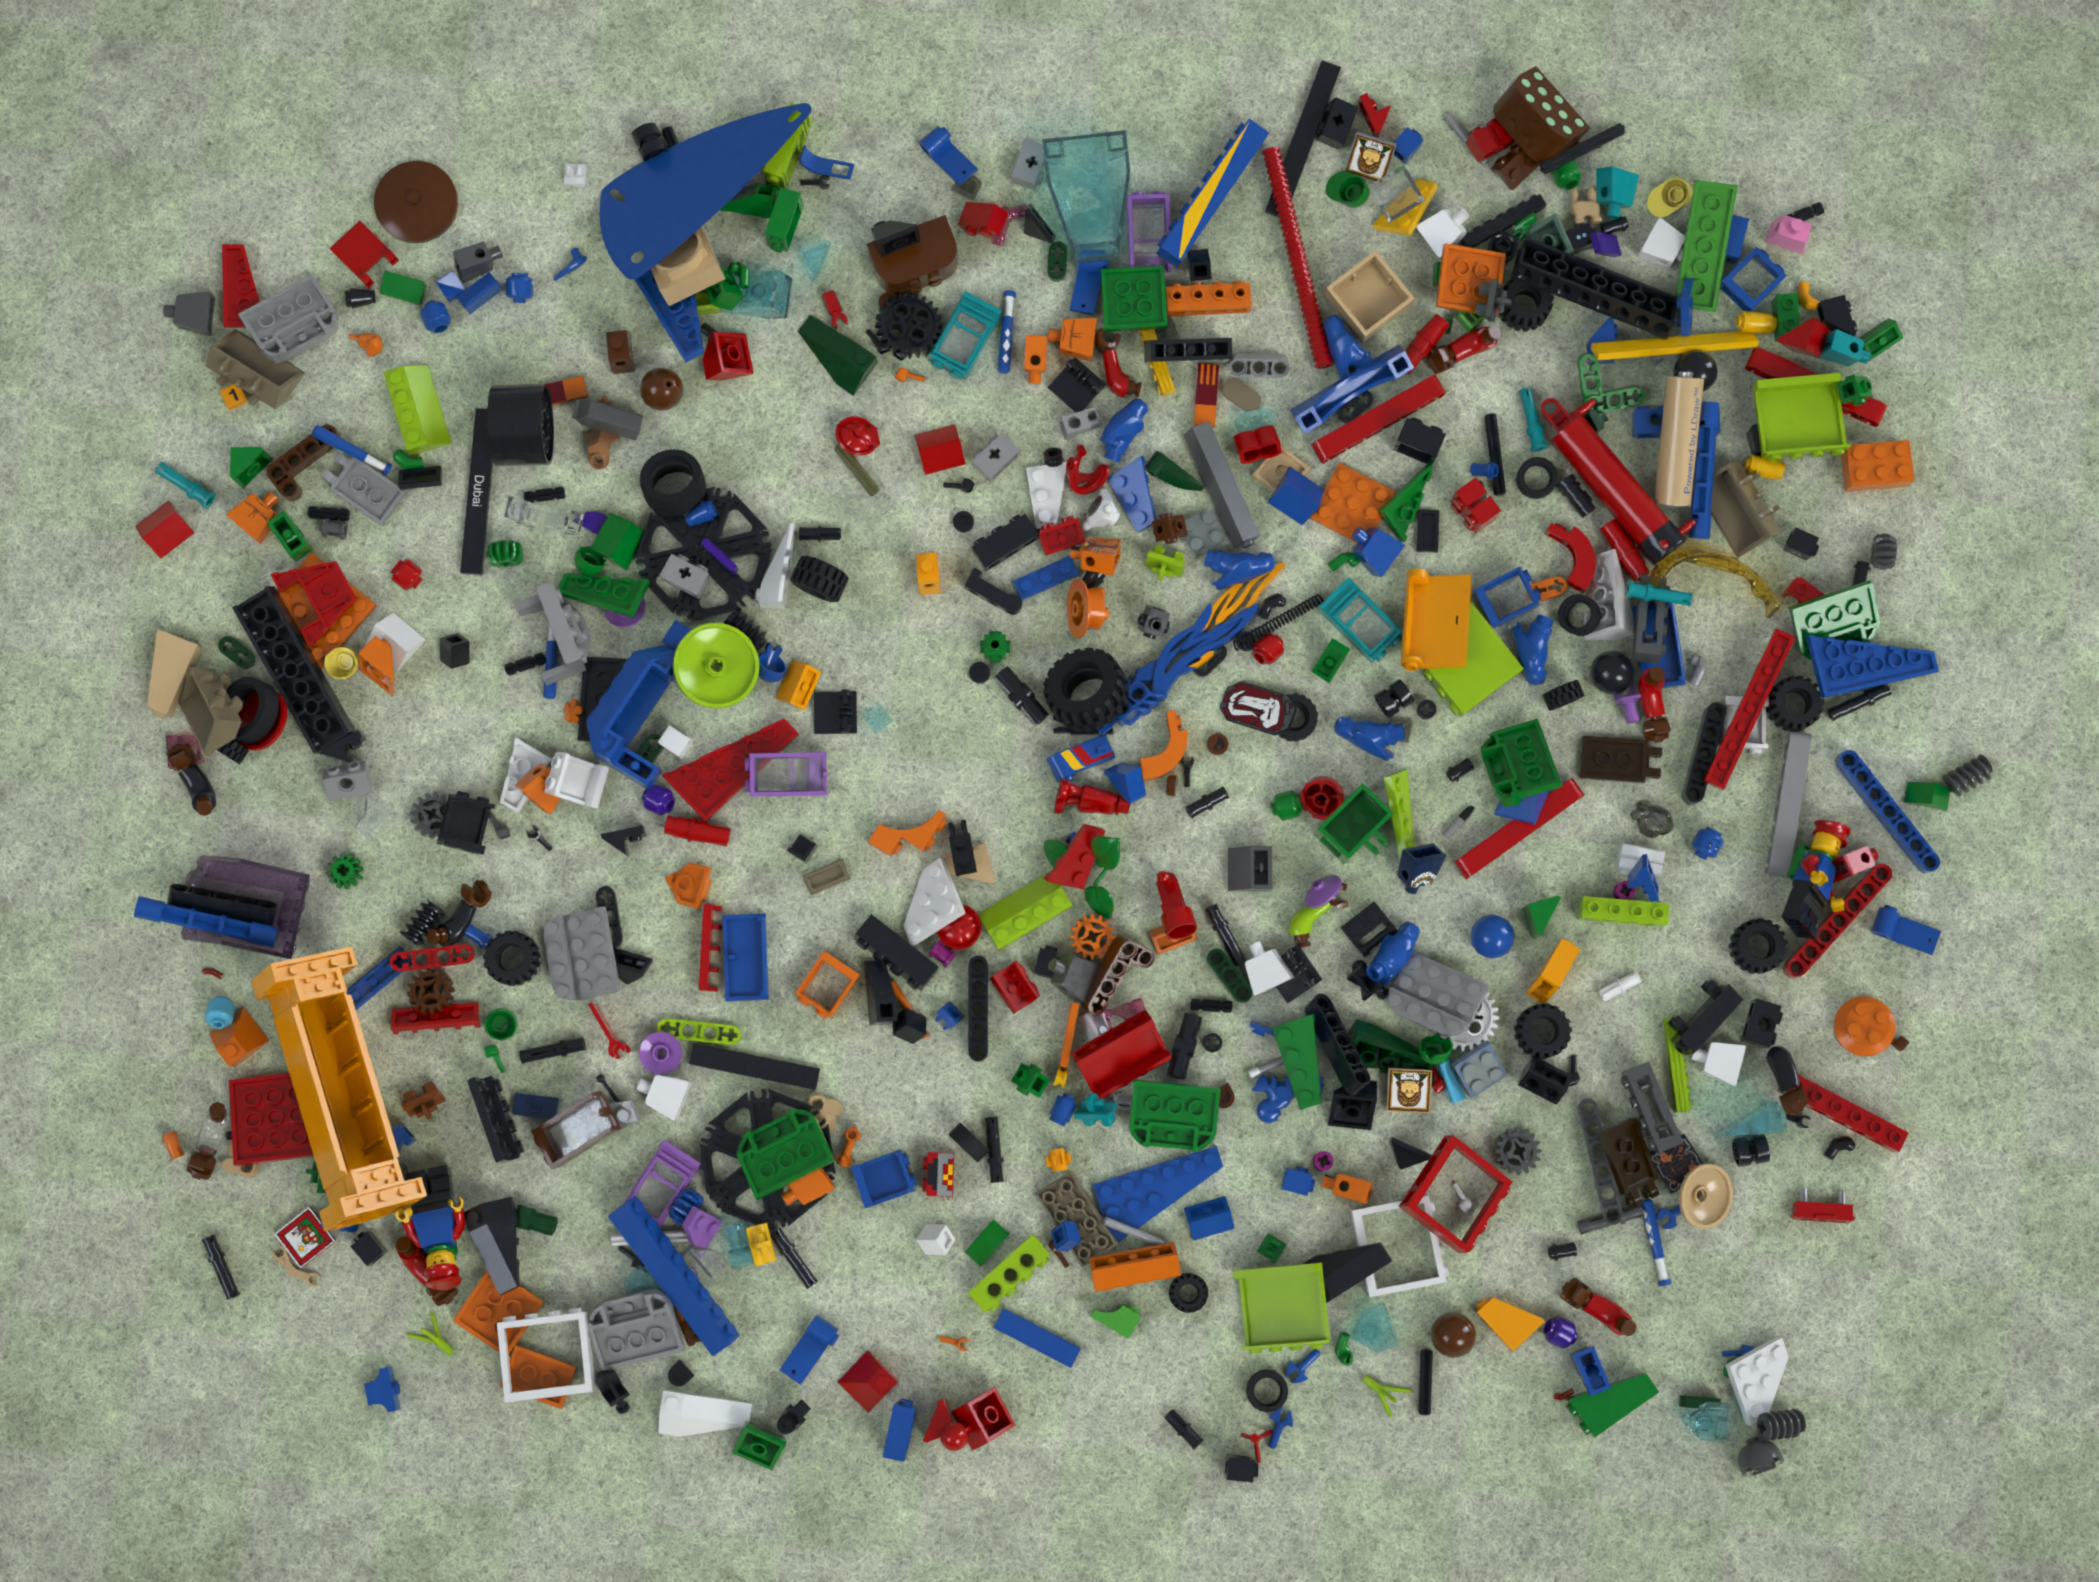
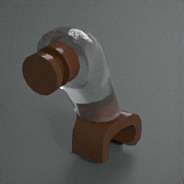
M220 1102L213 1103L207 1110L196 1144V1150L200 1152H192L187 1166V1171L193 1178L198 1180L201 1178L205 1180L210 1179L216 1165V1159L209 1156L216 1155L222 1136L230 1121V1111Z

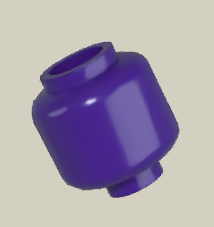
M655 784L649 790L645 789L642 794L644 808L657 815L662 816L671 812L675 805L672 791Z
M1560 1316L1547 1320L1543 1328L1546 1341L1559 1348H1567L1570 1344H1574L1578 1336L1575 1324Z

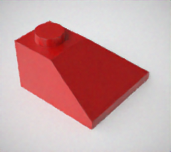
M712 332L710 334L702 359L706 380L723 381L754 374L746 334Z
M867 1351L837 1383L869 1413L899 1380Z

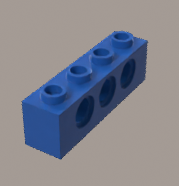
M1649 406L1637 407L1631 414L1632 438H1660L1663 406H1659L1658 409H1650ZM1719 410V415H1718V429H1717L1716 437H1717L1718 434L1721 432V430H1720V410ZM1650 418L1658 419L1659 425H1653L1650 422Z

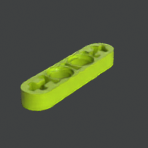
M667 1018L661 1020L657 1026L658 1032H665L662 1030V1026H666V1022H670L669 1024L672 1027H677V1023H681L679 1026V1036H675L676 1031L668 1032L678 1040L735 1045L742 1037L740 1029L733 1025ZM690 1024L694 1026L695 1032L691 1037H686L683 1034V1028ZM706 1028H715L716 1036L713 1039L705 1037L704 1031ZM719 1028H724L722 1030L724 1033H730V1030L734 1029L737 1038L729 1041L728 1037L722 1036V1041H718L720 1036Z

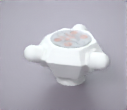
M1102 488L1100 495L1091 503L1087 511V520L1082 523L1083 530L1088 531L1095 527H1105L1107 524L1113 526L1119 519L1120 512L1117 511L1116 504L1108 489Z

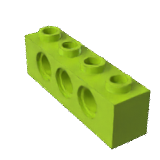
M1588 896L1579 898L1578 920L1656 927L1668 925L1669 903Z
M1032 1234L972 1288L968 1294L984 1312L989 1310L992 1313L1001 1305L999 1300L1004 1295L1008 1298L1017 1290L1015 1287L1020 1281L1025 1283L1034 1275L1031 1271L1036 1266L1041 1269L1050 1260L1047 1257L1050 1255L1049 1251ZM1030 1254L1033 1257L1031 1266L1026 1267L1021 1264L1020 1259L1022 1255ZM1009 1268L1017 1272V1278L1014 1281H1008L1004 1277L1005 1271ZM992 1283L998 1284L1001 1288L997 1296H992L988 1292V1287Z

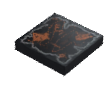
M1685 1134L1680 1135L1683 1144L1660 1153L1653 1152L1650 1154L1655 1170L1670 1194L1680 1189L1684 1178L1694 1167L1704 1164Z

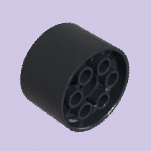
M492 385L488 396L487 421L489 446L494 465H550L554 451V418L548 385Z

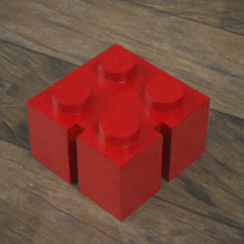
M1476 477L1458 489L1451 499L1453 511L1457 515L1461 514L1464 518L1463 523L1470 532L1473 530L1475 534L1495 521L1501 512V509L1491 496L1483 501L1481 500V497L1487 491Z

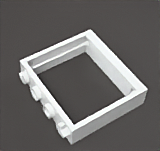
M1429 1195L1423 1196L1419 1204H1423L1424 1212L1433 1218L1432 1212H1436L1434 1201L1429 1199ZM1402 1200L1350 1210L1357 1247L1368 1245L1362 1215L1400 1208L1398 1206ZM1428 1230L1438 1277L1377 1289L1373 1273L1364 1279L1367 1296L1374 1297L1447 1282L1446 1277H1449L1447 1264H1443L1441 1257L1445 1255L1442 1242L1439 1243L1438 1237Z
M581 1308L568 1309L569 1314L561 1315L559 1310L546 1312L547 1316L538 1317V1313L524 1315L525 1319L516 1320V1316L503 1317V1322L497 1323L505 1403L596 1391L591 1340L588 1330V1311L582 1312ZM579 1319L585 1383L512 1392L506 1328Z

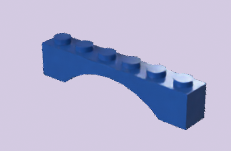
M1398 344L1290 409V412L1300 429L1306 434L1324 423L1331 414L1354 397L1377 385L1399 378L1414 369V366L1405 350Z

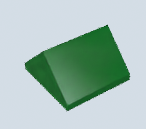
M231 447L230 477L244 489L274 459L261 447Z
M609 513L589 550L627 570L639 549L644 531L633 522Z
M1558 895L1530 903L1522 908L1532 938L1536 939L1543 934L1561 899Z
M746 1421L732 1453L772 1470L787 1441L784 1437Z

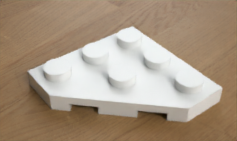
M939 858L925 867L918 882L903 925L910 944L914 946L965 914L945 860Z
M1776 1336L1725 1365L1745 1424L1753 1425L1757 1422V1417L1764 1412L1769 1413L1789 1358L1781 1337Z

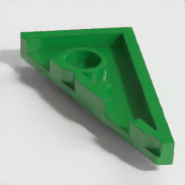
M1432 464L1425 465L1378 510L1400 542H1405L1408 537L1405 534L1409 524L1413 523L1416 511L1419 509L1424 496L1422 491L1425 483L1431 478L1432 469L1434 468Z

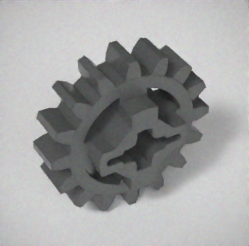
M434 792L433 797L429 793L425 794V799L418 797L420 803H413L412 805L416 810L410 812L411 815L415 816L411 823L417 824L414 829L417 832L422 830L421 835L424 837L429 833V838L434 839L435 834L439 836L441 827L433 828L435 825L442 824L443 810L447 804V796L443 794L439 798V793ZM430 802H434L433 805H431V806H428V807L425 806V805H427V804L430 803ZM427 811L430 812V813H431V812H433V813L436 812V814H437L441 819L432 818V817L430 816V814H428V813H426V812H427ZM421 813H422L423 816H424V822H423V824H422L421 818H420Z
M1519 1127L1515 1128L1514 1133L1510 1129L1506 1130L1507 1136L1500 1134L1499 1136L1502 1141L1495 1142L1499 1146V1149L1494 1150V1153L1499 1154V1157L1495 1159L1496 1162L1502 1161L1500 1168L1508 1167L1509 1174L1515 1170L1516 1175H1520L1522 1169L1525 1173H1529L1528 1167L1536 1168L1533 1162L1541 1160L1537 1153L1542 1152V1150L1536 1147L1540 1144V1141H1533L1535 1134L1533 1133L1528 1136V1129H1524L1522 1133H1520ZM1517 1137H1522L1528 1142L1525 1144L1521 1143ZM1508 1141V1143H1509L1508 1150H1507L1506 1152H1504V1146H1505L1506 1142ZM1515 1146L1523 1150L1520 1152V1157L1513 1154V1151L1516 1150ZM1532 1150L1531 1157L1528 1161L1526 1158L1528 1151ZM1507 1160H1516L1519 1166L1512 1165Z

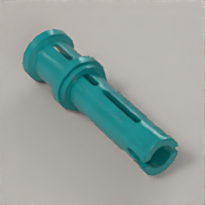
M1527 387V390L1523 388L1519 390L1528 425L1526 434L1531 442L1530 451L1546 450L1549 448V445L1546 443L1543 433L1545 428L1539 421L1532 388Z
M164 462L158 464L165 471L156 467V474L185 491L189 499L197 500L203 508L206 509L211 506L216 498L214 491L209 492L202 487L200 482L190 481Z
M1629 580L1626 586L1625 597L1626 599L1631 597L1643 599L1644 602L1657 600L1690 607L1693 593L1653 587L1651 583L1641 584Z

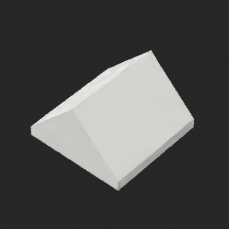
M393 612L374 625L366 645L374 636L380 640H386L392 648L393 668L398 672L426 639Z

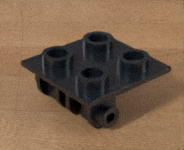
M1075 357L1066 363V368L1047 388L1076 413L1083 411L1106 386V383Z
M843 689L841 692H814V734H857V691Z
M1299 944L1281 956L1295 977L1276 986L1288 1004L1323 979Z

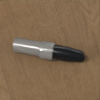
M1473 806L1465 808L1459 816L1452 820V823L1442 834L1449 839L1465 823L1475 808Z

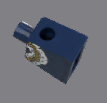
M1434 843L1402 850L1397 875L1406 884V892L1416 894L1420 886L1429 885L1434 882L1446 858V854Z

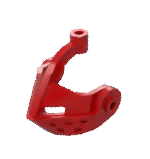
M1078 445L1076 447L1078 453L1075 458L1070 457L1067 460L1066 475L1072 493L1087 495L1103 486L1109 476L1110 469L1108 465L1103 464L1099 465L1092 473H1078L1080 461L1086 455L1084 445ZM1087 482V484L1081 487L1077 486L1081 483Z

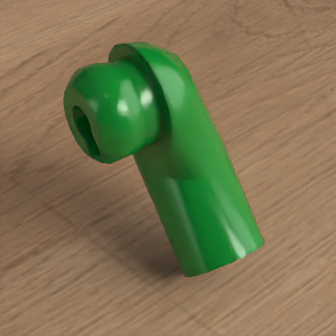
M1353 552L1341 553L1327 564L1334 572L1345 563H1349L1350 567H1355L1360 563V560Z

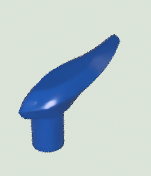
M573 248L570 252L574 259L555 276L554 281L579 268L585 263L587 257L581 256L578 248Z

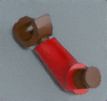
M1491 325L1468 332L1448 344V346L1441 345L1431 350L1427 355L1428 359L1426 362L1435 374L1449 370L1454 367V363L1496 346L1497 340L1502 335L1501 329L1497 325Z
M1100 328L1095 336V347L1102 353L1108 387L1112 393L1121 398H1125V395L1131 396L1132 394H1135V397H1139L1142 382L1136 384L1134 380H1129V375L1122 372L1117 352L1115 351L1121 334L1116 333L1114 342L1109 343L1104 340L1105 331L1103 328Z
M1660 667L1645 670L1638 682L1639 694H1641L1640 701L1646 718H1651V720L1644 721L1643 723L1644 737L1646 740L1654 741L1655 743L1663 742L1664 739L1669 738V732L1671 731L1667 717L1661 716L1665 715L1666 712L1662 697L1665 672Z
M400 1237L396 1242L399 1257L410 1273L424 1287H427L424 1274L427 1269V1253L422 1248L416 1247L408 1237ZM456 1287L446 1291L426 1288L427 1294L437 1306L449 1304L458 1293Z
M1575 1277L1570 1282L1565 1283L1562 1288L1563 1292L1560 1295L1562 1300L1577 1310L1581 1308L1617 1335L1631 1336L1635 1333V1322L1632 1321V1317L1621 1306L1594 1292L1591 1293V1288Z

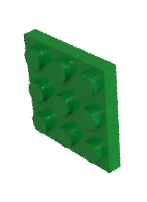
M1164 266L1101 269L1105 332L1165 329L1168 327Z

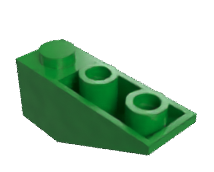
M761 183L745 186L720 210L770 218L778 196V186Z

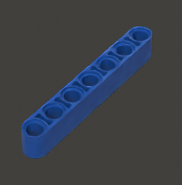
M1852 750L1839 754L1835 760L1838 770L1914 866L1922 873H1930L1937 870L1940 866L1939 856L1859 755ZM1844 756L1851 759V766L1844 764ZM1857 773H1861L1864 776V783H1860L1857 780ZM1870 790L1877 792V800L1871 798ZM1884 807H1888L1891 810L1890 817L1883 813ZM1897 824L1904 826V834H1900L1897 831ZM1911 841H1915L1918 844L1917 851L1911 849ZM1925 858L1931 860V868H1927L1924 865Z

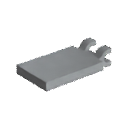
M337 452L333 459L343 466L342 470L337 476L327 469L321 474L323 479L332 484L329 490L374 522L383 526L407 492L400 490L399 486L366 463L354 457L349 460Z

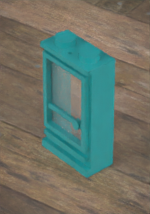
M965 291L929 354L931 365L939 370L944 368L950 371L949 374L955 379L960 380L963 378L966 380L1001 319L1002 310Z
M1350 577L1318 607V611L1370 663L1375 659L1379 662L1387 654L1385 650L1390 645L1392 647L1396 646L1402 639L1400 635L1403 630Z

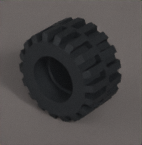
M1511 278L1502 290L1507 291L1506 299L1512 301L1511 306H1505L1504 312L1498 314H1502L1501 320L1503 322L1507 321V326L1510 328L1514 326L1516 331H1519L1520 328H1523V332H1528L1530 328L1535 330L1538 325L1541 326L1547 319L1554 304L1552 303L1554 295ZM1522 294L1530 296L1536 303V309L1524 310L1520 308L1515 302V296Z
M811 556L800 557L790 578V581L802 591L828 602H839L849 580V577L842 570Z
M1794 675L1789 676L1772 687L1773 689L1768 695L1769 706L1766 708V712L1771 714L1769 719L1771 721L1775 720L1776 723L1774 725L1777 727L1782 726L1784 731L1789 729L1801 731L1814 724L1821 717L1820 714L1824 710L1822 705L1825 703V699H1821L1820 691L1817 690L1818 684L1810 683L1812 679H1803L1801 675L1794 677ZM1794 692L1802 696L1806 704L1805 712L1802 715H1795L1788 711L1785 706V696L1787 693Z
M1759 918L1747 921L1734 930L1735 933L1730 937L1732 942L1729 944V949L1731 948L1732 950L1730 956L1734 957L1735 965H1740L1741 970H1747L1751 974H1762L1780 966V962H1783L1785 959L1784 954L1788 952V949L1785 948L1788 940H1784L1783 936L1786 934L1784 931L1779 930L1780 926L1778 924L1774 925L1772 924L1773 921L1769 919ZM1753 934L1764 936L1769 943V952L1763 959L1754 957L1748 950V940Z
M504 931L505 933L496 934L497 937L489 940V946H485L486 954H483V959L485 960L483 964L488 970L489 976L493 977L497 982L509 986L523 985L525 981L529 982L532 979L531 977L537 974L538 971L536 969L541 964L539 962L541 953L538 952L537 944L534 943L533 939L518 931ZM510 946L519 947L524 956L521 966L514 971L505 970L501 965V955Z
M1547 1003L1536 1004L1524 1010L1521 1016L1517 1018V1024L1514 1026L1516 1031L1514 1036L1515 1040H1518L1517 1045L1519 1048H1522L1525 1054H1530L1531 1057L1535 1056L1540 1059L1560 1054L1571 1040L1570 1032H1572V1027L1569 1026V1023H1571L1569 1018L1565 1017L1566 1013L1560 1011L1559 1007L1551 1006ZM1544 1018L1553 1024L1555 1035L1551 1042L1541 1044L1533 1038L1531 1027L1537 1019Z

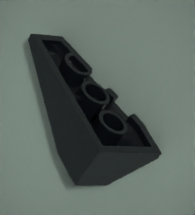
M513 1197L481 1203L465 1211L464 1217L469 1234L499 1295L518 1288L519 1260L517 1259V1245H519V1238H517L516 1225H519V1217Z
M1378 1242L1353 1249L1339 1250L1334 1253L1316 1255L1303 1264L1322 1262L1327 1303L1393 1260L1382 1243Z

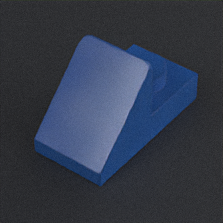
M1643 854L1628 875L1627 888L1642 886L1643 893L1648 894L1650 902L1659 900V886L1648 855Z

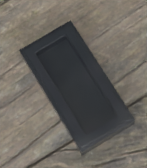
M441 466L399 470V489L442 486Z
M1418 509L1416 552L1438 553L1439 510Z

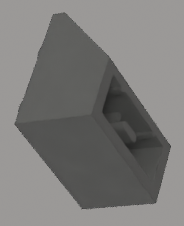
M1272 846L1228 848V891L1271 892Z

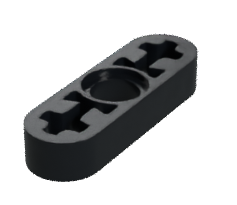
M603 886L596 892L597 908L606 906L605 900L600 899V896L604 895V891L612 894V897L608 898L609 905L614 904V908L607 907L606 911H612L616 916L615 921L609 923V927L616 925L618 929L613 928L614 935L619 936V939L615 940L613 948H618L623 943V933L617 897L612 888Z

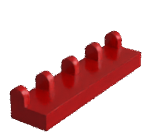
M703 904L699 990L718 992V987H710V972L719 973V968H711V951H720L719 946H712L713 930H721V925H713L714 910L722 911V906Z
M478 1002L449 1004V1008L446 1006L442 1007L443 1013L435 1010L434 1016L431 1015L430 1011L423 1015L421 1010L417 1012L414 1007L392 1009L391 1029L393 1034L397 1035L399 1031L412 1030L413 1033H418V1030L434 1029V1031H440L439 1028L455 1027L456 1030H459L461 1026L475 1025V1028H480Z

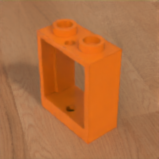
M823 951L795 992L799 996L797 1001L806 1007L811 1004L817 1008L816 1014L824 1019L827 1016L832 1019L861 976L826 951ZM825 962L851 979L830 1011L804 994Z

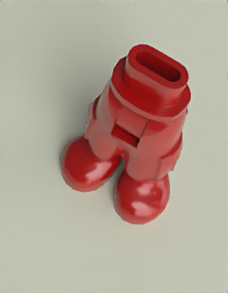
M1061 779L1056 795L1054 813L1061 814L1067 805H1078L1079 812L1112 815L1115 812V815L1118 816L1119 813L1128 814L1130 805L1125 799H1122V795L1114 794L1109 790H1100L1089 785L1080 787L1072 784L1069 780Z

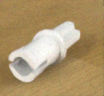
M1633 971L1621 979L1616 978L1615 982L1600 989L1599 995L1603 1001H1607L1620 993L1625 994L1627 989L1642 983L1638 973Z

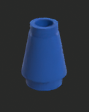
M711 500L703 501L685 515V519L691 527L714 520L718 513Z

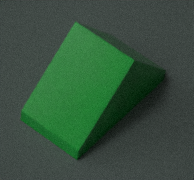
M1907 782L1904 803L1947 811L1950 789L1937 783Z
M993 1219L965 1253L979 1266H982L1009 1233Z

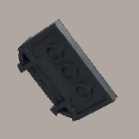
M492 1076L483 1079L478 1077L468 1079L467 1082L495 1162L506 1163L521 1157V1153L525 1152L521 1140L517 1141L514 1132H517V1127L514 1120L509 1119L507 1112L510 1111L507 1100L502 1099L500 1092L503 1091L500 1080H494Z

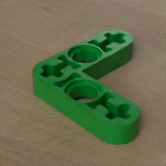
M1583 353L1579 356L1577 366L1583 404L1591 398L1597 402L1604 401L1606 407L1603 404L1595 405L1597 413L1637 406L1644 401L1645 393L1638 386H1627L1602 392L1597 358L1591 353ZM1586 358L1593 361L1589 364V369L1591 372L1594 371V374L1588 373L1587 366L1583 365V362H1586ZM1588 378L1596 380V385L1592 389H1587L1585 386ZM1634 390L1639 393L1635 401L1632 398H1625L1626 403H1624L1623 392L1626 396L1633 395ZM1613 394L1619 396V402L1616 405L1609 404V397Z

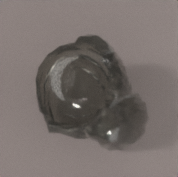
M1641 799L1633 806L1630 816L1634 821H1637L1639 832L1644 836L1656 838L1659 835H1666L1673 830L1672 815L1664 807L1654 805L1648 799Z

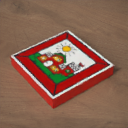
M311 1207L305 1209L275 1233V1236L300 1268H303L336 1242L330 1231H324V1228L321 1227L322 1221Z

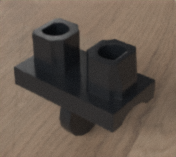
M802 1399L794 1407L790 1404L777 1421L778 1430L782 1434H790L794 1429L797 1430L806 1421L804 1416L811 1408Z

